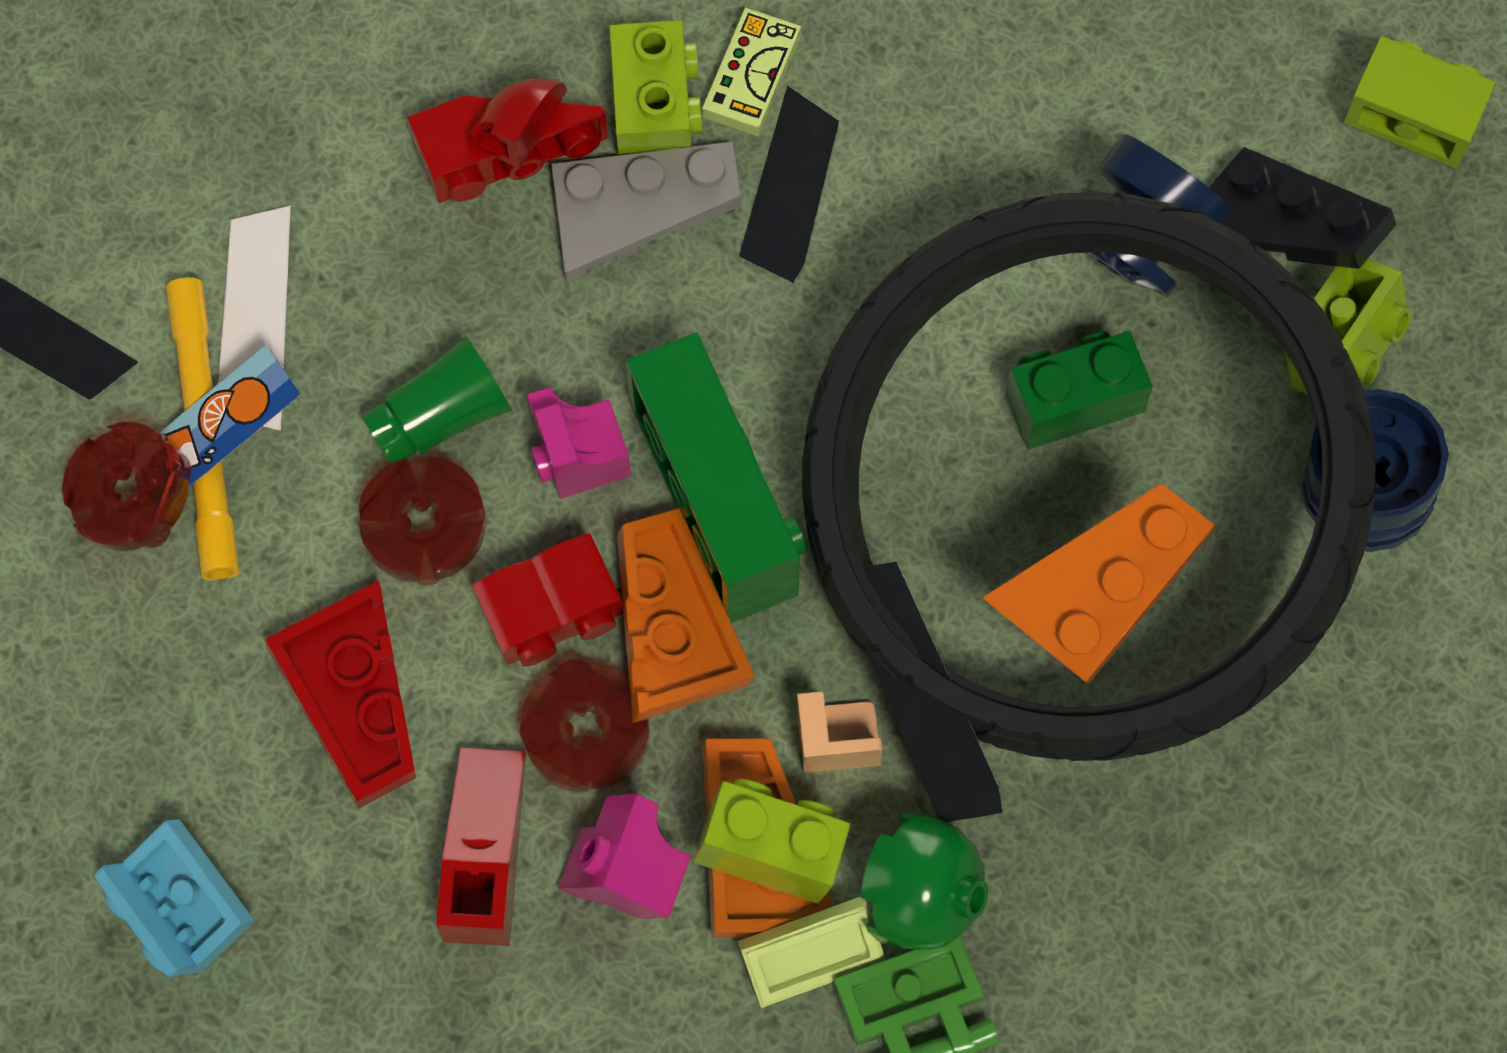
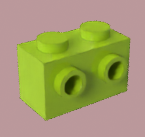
M682 20L609 25L618 155L691 147V134L702 133L700 97H688L687 80L698 79L696 42L684 43Z
M1381 36L1354 94L1344 124L1458 169L1496 81L1483 77L1479 71L1471 66L1460 63L1451 64L1426 54L1414 43L1403 40L1394 41Z
M1369 259L1359 269L1336 266L1314 298L1340 336L1343 347L1347 350L1356 369L1363 390L1368 389L1372 385L1380 367V359L1392 342L1398 343L1404 337L1411 319V310L1407 307L1402 271ZM1285 352L1291 387L1308 394L1296 368Z
M738 779L734 781V784L723 781L711 800L692 862L818 904L833 886L851 823L835 818L836 812L821 803L802 800L798 801L797 805L774 798L770 788L754 781Z

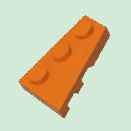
M677 508L623 524L617 534L633 723L749 686L755 675L681 509Z

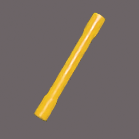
M192 277L178 278L166 285L171 335L176 343L184 412L213 388L207 343L209 326L204 287L200 279ZM220 461L193 484L197 513L195 531L201 578L207 581L236 577L240 573L234 523L229 514L223 462Z

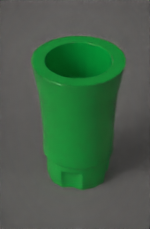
M465 336L435 363L407 383L385 395L384 397L387 402L378 404L379 406L364 414L362 419L393 466L409 456H413L417 450L422 455L445 440L479 423L511 412L512 409L468 337Z

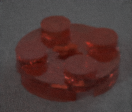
M118 422L108 426L107 428L112 431L102 434L95 441L90 438L86 439L73 453L63 477L62 496L64 505L71 508L72 518L76 522V524H72L77 531L85 538L102 547L115 551H133L141 547L155 548L167 540L171 528L177 522L185 507L192 470L191 464L186 455L177 449L172 440L155 429L136 422ZM135 472L136 488L131 496L122 501V495L115 491V485L118 480L127 481L131 473Z
M427 456L428 461L415 460L409 463L407 459L392 462L381 469L365 487L359 504L360 533L366 552L382 571L402 581L430 586L460 572L473 560L484 541L487 516L479 488L474 479L463 468L441 457ZM430 507L437 510L434 515L436 526L432 530H422L418 533L410 530L412 522L407 515L412 509L415 508L422 513Z
M579 659L568 660L562 663L557 670L548 673L540 679L528 694L521 712L520 736L533 768L545 780L568 791L587 792L589 789H600L609 784L612 786L624 781L636 770L644 758L649 745V718L633 723L629 677L624 673L601 663H586ZM588 711L596 713L598 715L596 724L603 730L602 734L598 738L587 735L581 742L572 739L574 727L569 722L575 714L584 717Z

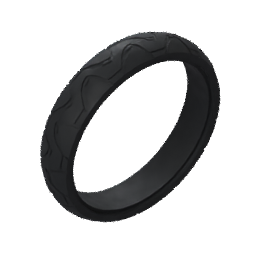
M1081 192L1059 193L1047 197L1020 200L988 210L975 216L972 220L959 223L922 245L915 254L906 258L868 295L859 311L854 314L846 325L828 358L827 366L817 385L806 426L802 457V499L808 540L817 573L833 610L845 627L850 639L864 657L873 665L864 644L867 643L871 648L869 653L896 679L898 677L902 682L910 684L912 691L928 702L960 718L969 720L977 740L990 743L1001 749L1032 757L1057 760L1068 759L1069 761H1107L1150 754L1185 744L1206 735L1251 710L1296 671L1297 667L1309 657L1321 641L1328 628L1331 627L1351 590L1359 564L1364 555L1372 523L1373 490L1375 485V446L1367 411L1368 406L1350 356L1343 347L1340 336L1323 309L1298 280L1278 261L1236 231L1202 214L1177 205L1135 195ZM1089 252L1129 254L1161 261L1186 270L1223 290L1240 302L1263 323L1282 346L1296 368L1311 400L1322 444V486L1319 510L1312 538L1300 569L1286 594L1267 620L1242 646L1219 664L1196 678L1157 695L1132 702L1099 707H1062L1037 704L1008 697L977 685L958 674L943 662L951 680L949 681L921 660L910 636L901 628L884 606L864 567L873 566L862 527L859 506V467L869 416L880 388L896 359L913 336L934 314L958 295L982 280L1011 267L1051 256Z

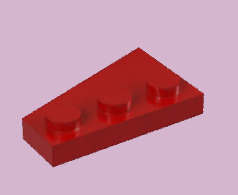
M379 580L265 639L267 650L358 809L416 778Z

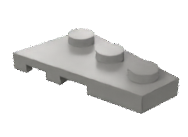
M733 141L551 164L567 284L586 276V269L614 257L617 261L637 253L638 246L668 233L677 235L742 206Z

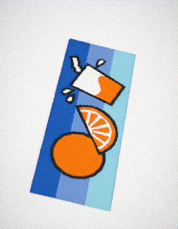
M265 344L129 457L127 461L159 509L163 510L298 398L301 393Z

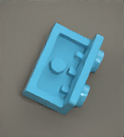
M180 819L166 820L123 863L103 865L94 874L95 879L105 891L104 899L108 907L115 915L129 924L142 942V952L148 962L168 977L200 973L255 922Z

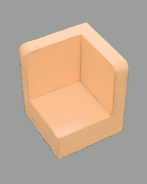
M823 691L797 694V717L803 773L881 766L883 754L882 740L878 737L875 706L872 702L825 706Z

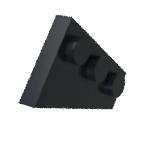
M1246 147L1242 148L1209 186L1230 209L1220 224L1241 234L1264 251L1285 253L1287 261L1359 269L1396 226L1391 208Z

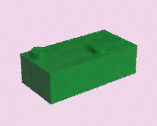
M698 332L627 359L626 366L632 410L676 509H681L731 623L799 596V554L806 552L802 533L792 515L782 518L754 457L748 437L739 424Z

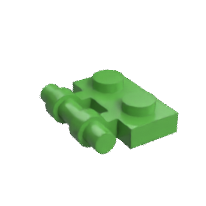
M961 936L945 947L933 950H913L834 978V986L856 1046L882 1037L887 1053H976L999 1044V1038L991 1019L967 1027L960 1009L981 1002L984 996ZM939 1017L944 1035L910 1047L904 1029Z

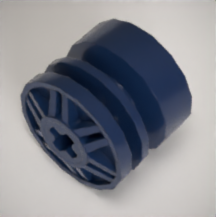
M1126 134L1120 136L1098 167L1106 180L1117 189L1115 194L1135 195L1168 202L1202 214L1218 223L1222 222L1230 210L1229 206L1214 191L1184 168L1142 141ZM1083 188V190H1082L1081 192H1096V191ZM1087 253L1095 261L1132 285L1135 284L1151 289L1162 296L1168 297L1177 285L1174 279L1156 265L1159 262L1157 260L1129 254Z
M1381 389L1363 391L1368 406L1367 411L1375 446V475L1383 480L1381 486L1377 483L1374 485L1372 523L1365 547L1366 552L1396 548L1419 533L1433 512L1437 495L1440 492L1445 477L1449 455L1443 428L1428 408L1405 394ZM1318 424L1314 429L1302 485L1307 512L1314 522H1316L1322 486V444Z

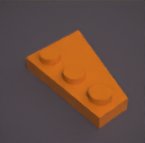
M1161 483L982 598L1089 684L1216 527L1211 521Z
M771 738L706 739L704 741L702 753L705 816H707L711 800L721 783L726 781L734 784V781L738 779L750 780L765 785L772 790V797L797 805ZM708 868L711 938H748L833 907L828 892L817 904Z

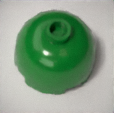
M903 813L900 815L903 824L894 836L881 833L866 863L861 887V898L872 901L874 921L865 926L867 932L877 941L899 948L933 950L945 947L959 938L985 909L988 899V886L985 882V872L977 847L956 826L941 819L919 813Z

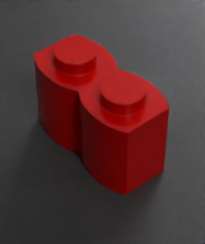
M591 533L564 541L530 560L503 568L472 585L507 665L519 660L524 667L541 663L557 652L556 644L576 635H580L581 640L597 638L612 630L616 626L615 618L623 614L622 600Z

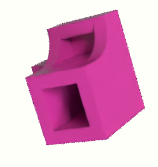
M551 387L527 394L531 417L540 441L539 445L530 447L541 483L553 480L559 499L631 476L629 454L609 399L589 406H573L560 400Z
M639 794L606 796L596 826L580 828L558 889L581 899L608 905L639 919L669 918L691 856L672 847L662 837L657 824L658 803Z

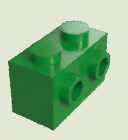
M1130 330L1113 336L1109 332H1098L1080 340L1075 345V348L1054 355L1048 350L1038 351L1019 360L1016 367L1010 370L1006 397L1026 448L1029 450L1144 413L1153 385Z

